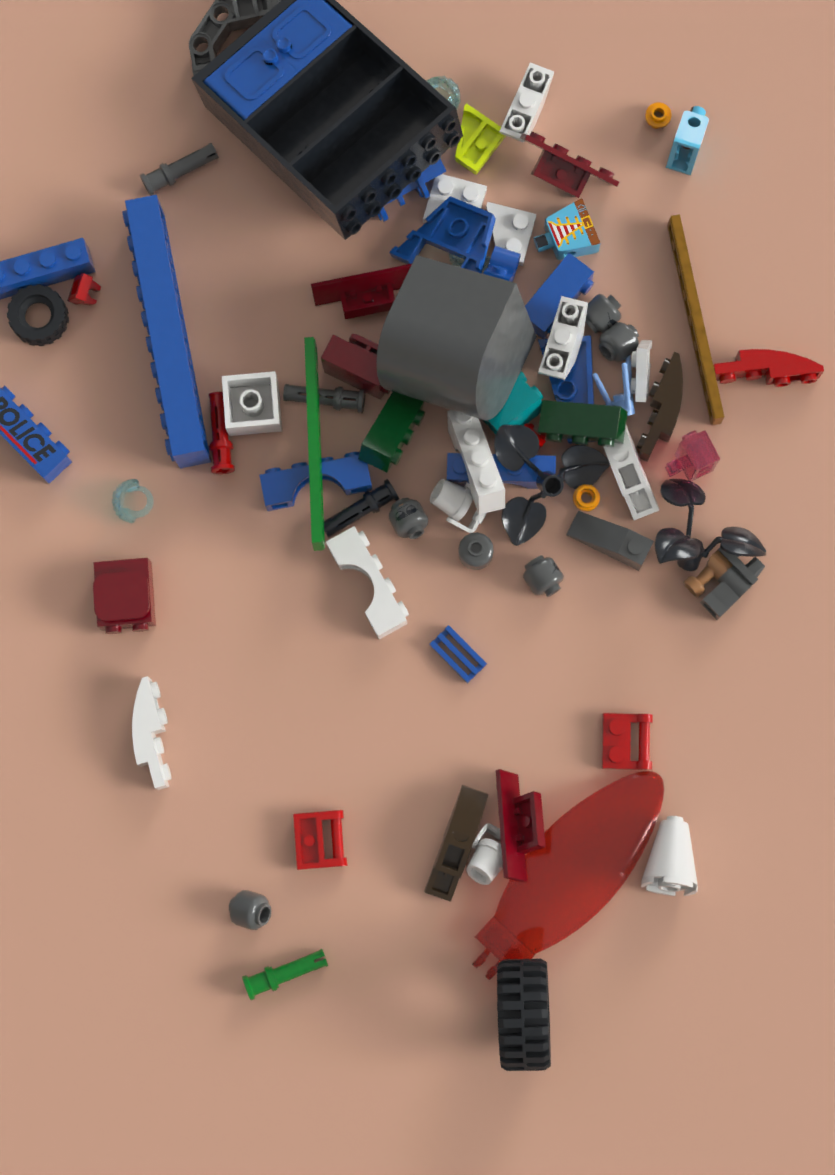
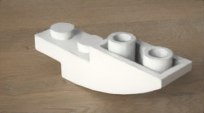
M626 425L623 444L614 443V447H604L633 520H637L660 509Z
M146 676L140 682L134 703L132 717L133 748L137 765L141 767L149 765L154 788L161 790L169 787L168 780H171L172 777L168 764H163L161 754L164 753L162 740L160 737L156 738L155 734L166 732L164 724H167L168 720L164 708H159L157 698L161 697L157 682H152V679Z

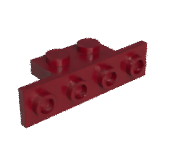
M531 131L530 135L522 133L520 136L524 141L542 149V153L531 174L577 198L580 197L590 175L616 187L619 184V181L613 179L614 173L602 167H600L599 171L591 168V161L577 155L576 159L568 156V149L556 143L553 147L545 144L546 138Z
M412 264L312 283L311 288L315 306L341 301L345 319L390 311L395 300L393 290L401 288Z
M498 769L496 770V788L503 874L506 879L526 882L525 854L546 847L541 793L532 791L520 796L518 774Z

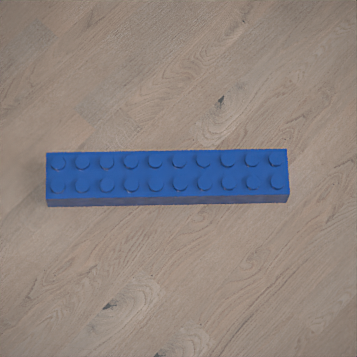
M157 195L126 200L127 210L122 211L125 226L128 227L130 236H127L130 252L133 253L134 261H132L134 276L137 277L140 285L136 286L139 302H142L143 309L145 310L141 311L143 325L147 328L148 335H150L146 337V344L149 353H151L153 360H155V362H150L153 378H156L157 385H159L158 388H155L158 404H161L162 411H164V413L160 414L162 428L166 430V434L169 436V439H165L166 451L168 456L170 455L172 462L176 461L180 469L211 463L165 214Z

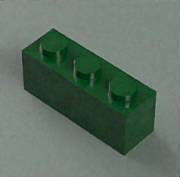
M392 392L362 442L358 459L386 473L392 464L397 465L403 454L401 448L404 444L408 446L413 438L415 431L412 429L415 425L420 426L426 413L422 410L424 401Z
M542 400L538 432L544 435L547 441L562 442V438L572 439V443L588 445V441H598L600 446L614 447V443L623 444L628 412L621 406Z

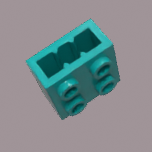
M522 371L500 412L490 420H483L495 435L503 424L524 426L541 413V400L544 397L536 386L530 387L526 383L527 378Z

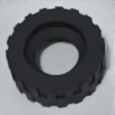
M42 284L28 285L26 288L18 290V293L12 296V300L7 307L8 323L23 342H28L32 346H44L45 344L50 345L54 343L53 341L62 337L61 335L66 331V325L69 323V312L66 304L56 291H53L51 287H44ZM36 303L45 304L51 311L49 322L40 328L30 326L25 319L27 309Z

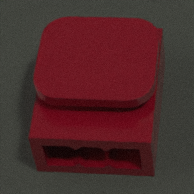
M351 334L349 342L332 335L321 356L324 373L359 390L365 389L367 394L380 400L384 393H390V391L381 386L377 375L378 344L357 334Z
M148 558L93 562V596L97 627L102 631L105 630V634L122 633V629L132 628L133 632L148 631L149 626H156L152 562Z

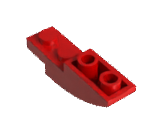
M769 349L739 350L735 357L736 361L713 365L716 380L720 381L721 384L732 383L736 381V378L746 377V380H757L762 378V375H765L766 385L774 384L775 387H785L795 381H801L802 384L814 383L824 372L823 365L796 354Z

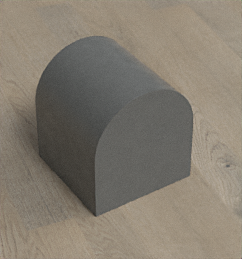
M416 255L386 317L377 350V375L381 386L388 391L487 421L494 418L505 405L537 337L517 284Z

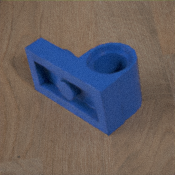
M495 246L489 265L483 274L513 282L521 254Z

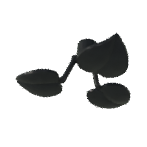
M503 424L500 426L494 441L495 454L502 466L511 471L519 470L526 463L538 475L536 485L541 491L531 496L529 500L520 496L508 501L502 510V523L512 544L517 546L525 543L544 525L546 508L543 504L534 502L536 499L559 495L563 490L564 480L567 485L574 489L584 484L593 485L610 466L609 460L594 448L585 445H575L563 452L561 461L564 467L559 469L558 476L551 471L542 472L529 460L539 450V439L536 433L523 425Z
M669 479L663 482L660 492L664 500L675 506H688L689 512L686 535L675 528H664L657 533L655 551L659 564L677 560L680 568L686 571H695L699 567L701 558H707L709 552L718 543H721L720 547L723 551L732 555L745 557L766 556V549L760 540L752 532L741 527L724 528L721 532L722 537H716L704 549L703 543L700 540L691 538L694 505H703L705 503L706 496L704 491L694 482L685 479Z

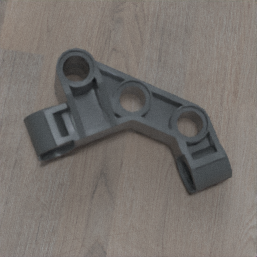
M215 0L189 40L193 76L217 56L218 51L232 31L251 27L281 0ZM221 13L229 14L224 21H218L217 17ZM200 44H208V47L205 51H197V47Z

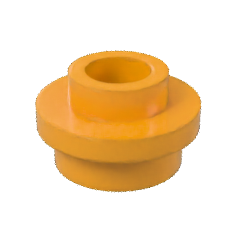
M660 102L651 104L645 113L646 122L655 129L666 127L672 117L670 108ZM661 112L663 116L658 118L654 113Z
M584 484L574 491L573 503L579 510L591 511L599 504L600 494L594 486ZM588 494L591 497V501L585 503L581 500V496Z

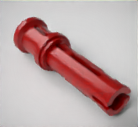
M223 392L209 393L213 439L209 445V450L212 452L213 457L211 473L229 474L235 471V466L232 465L231 460L233 444L229 440L225 428Z

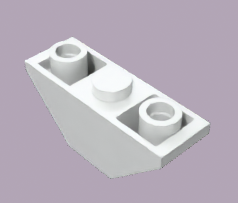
M531 62L529 63L500 129V134L523 143L525 142L520 136L522 133L530 135L531 131H533L544 106L554 71Z
M561 296L538 371L539 374L562 380L566 379L576 362L583 339L588 307L587 302Z

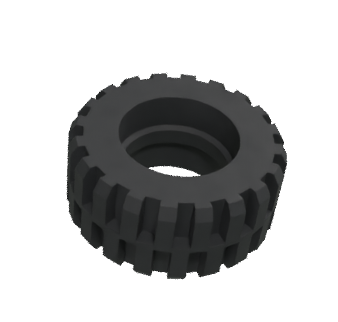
M541 958L503 959L497 966L498 1040L501 1068L506 1071L546 1070L551 1067L547 962Z

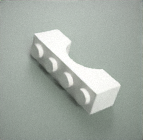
M453 410L447 411L448 432L455 451L459 450L463 458L471 495L478 514L481 515L504 509L505 488L479 419Z
M355 526L326 541L327 547L340 570L354 569L362 572L371 580L374 586V597L365 614L378 639L380 640L407 625L405 617L409 613L402 601L396 602L392 594L396 590L389 577L384 579L379 570L383 566L377 555L371 556L366 547L370 543L364 532L358 533Z

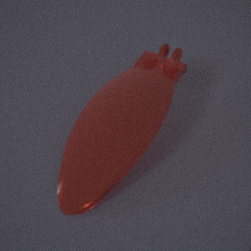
M641 771L608 784L576 804L544 832L546 847L525 855L527 881L509 880L495 915L475 936L486 949L472 965L476 968L481 966L490 953L499 960L486 972L485 977L488 980H491L497 973L498 963L503 959H532L536 953L570 936L592 919L617 893L640 859L657 822L664 798V783L659 774L653 771Z

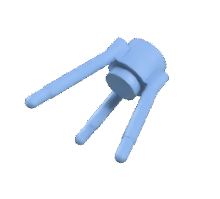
M631 355L626 358V362L622 363L624 393L614 395V401L610 400L598 374L594 373L592 375L606 405L621 406L628 412L627 416L635 414L633 394H631Z

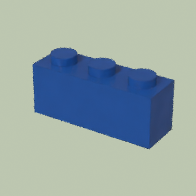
M570 253L567 254L525 305L534 331L542 339L551 332L561 296L577 299L581 293L586 295L594 285L592 281L594 271Z

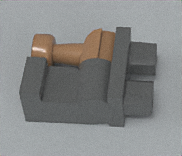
M720 547L711 555L706 567L696 578L689 576L683 584L696 598H699L705 592L704 585L714 577L720 584L700 603L718 620L758 580L757 577L765 568V565L758 558L754 557L745 565L738 558L739 556L729 554Z

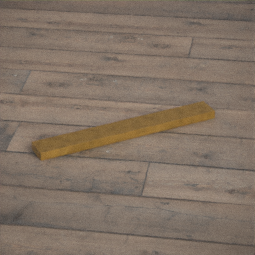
M680 214L673 215L668 221V233L710 424L717 425L722 423L725 416Z

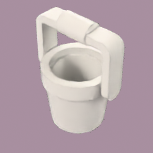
M441 479L431 493L430 503L449 516L446 521L468 533L475 532L487 513L479 515L476 510L469 527L457 522L466 514L472 503L473 497L470 484L466 482V487H462Z
M490 823L485 824L475 838L472 845L475 852L466 868L471 879L482 885H489L503 869L501 844L492 839H482L484 834L488 832L500 840V828Z

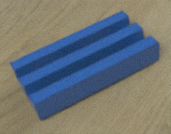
M449 625L429 644L467 684L487 665ZM448 634L479 664L477 667L446 638ZM440 642L471 671L469 675L438 646Z

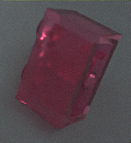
M694 430L682 437L683 441L678 444L679 446L675 453L677 459L667 463L665 467L669 477L684 471L687 479L692 482L714 471L720 457L706 430L700 433Z

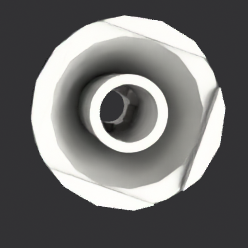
M667 816V820H663L660 823L641 880V887L646 886V890L649 892L675 896L677 891L683 890L684 896L693 895L698 892L689 824L684 822L682 817Z

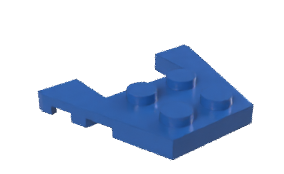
M450 196L425 219L427 222L417 231L412 230L406 236L407 240L401 246H395L390 251V255L394 259L406 264H412L424 245L429 244L464 259L465 261L461 268L482 273L496 218L493 213Z

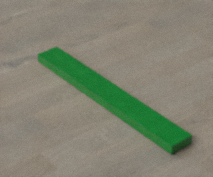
M305 337L311 539L314 551H321L325 549L318 352L314 337Z

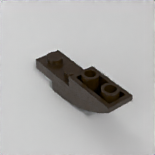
M676 352L673 353L671 360L665 358L659 373L664 375L660 383L654 382L648 395L653 398L650 406L659 411L653 410L647 423L652 427L648 435L642 434L636 447L641 450L639 453L640 459L647 462L658 438L669 442L680 412L683 395V374L680 355Z
M462 785L426 884L425 893L451 902L488 798L487 793Z

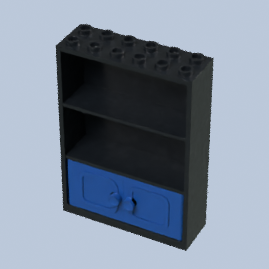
M281 0L191 78L204 106L344 240L356 234L371 217L377 216L382 207L390 200L396 199L408 184L415 182L426 168L437 163L441 155L450 147L456 146L463 137L456 107L336 0Z

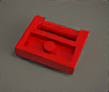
M603 713L602 769L652 770V761H649L650 723H653L652 714ZM631 723H639L638 761H630Z
M343 810L293 814L297 870L348 866L347 857H344L341 822V819H344ZM322 820H330L333 850V858L325 859Z

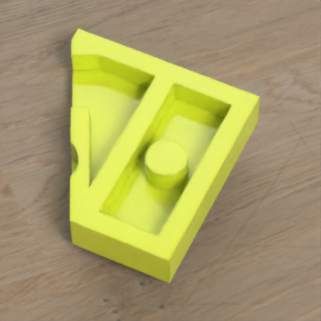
M467 103L464 106L461 124L463 137L457 145L455 161L477 175L506 136L500 134L501 126Z

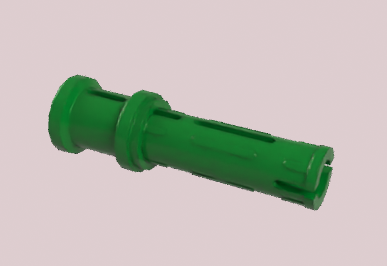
M320 949L274 969L272 966H267L263 972L250 977L247 975L242 976L250 1000L255 999L256 995L265 991H276L281 983L322 967H327L326 959L314 962V960L325 956L323 950Z

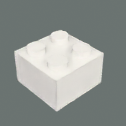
M275 371L222 376L225 428L229 436L282 431L279 383Z

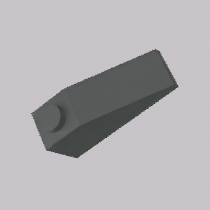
M581 511L577 512L566 534L638 571L654 542L628 528Z

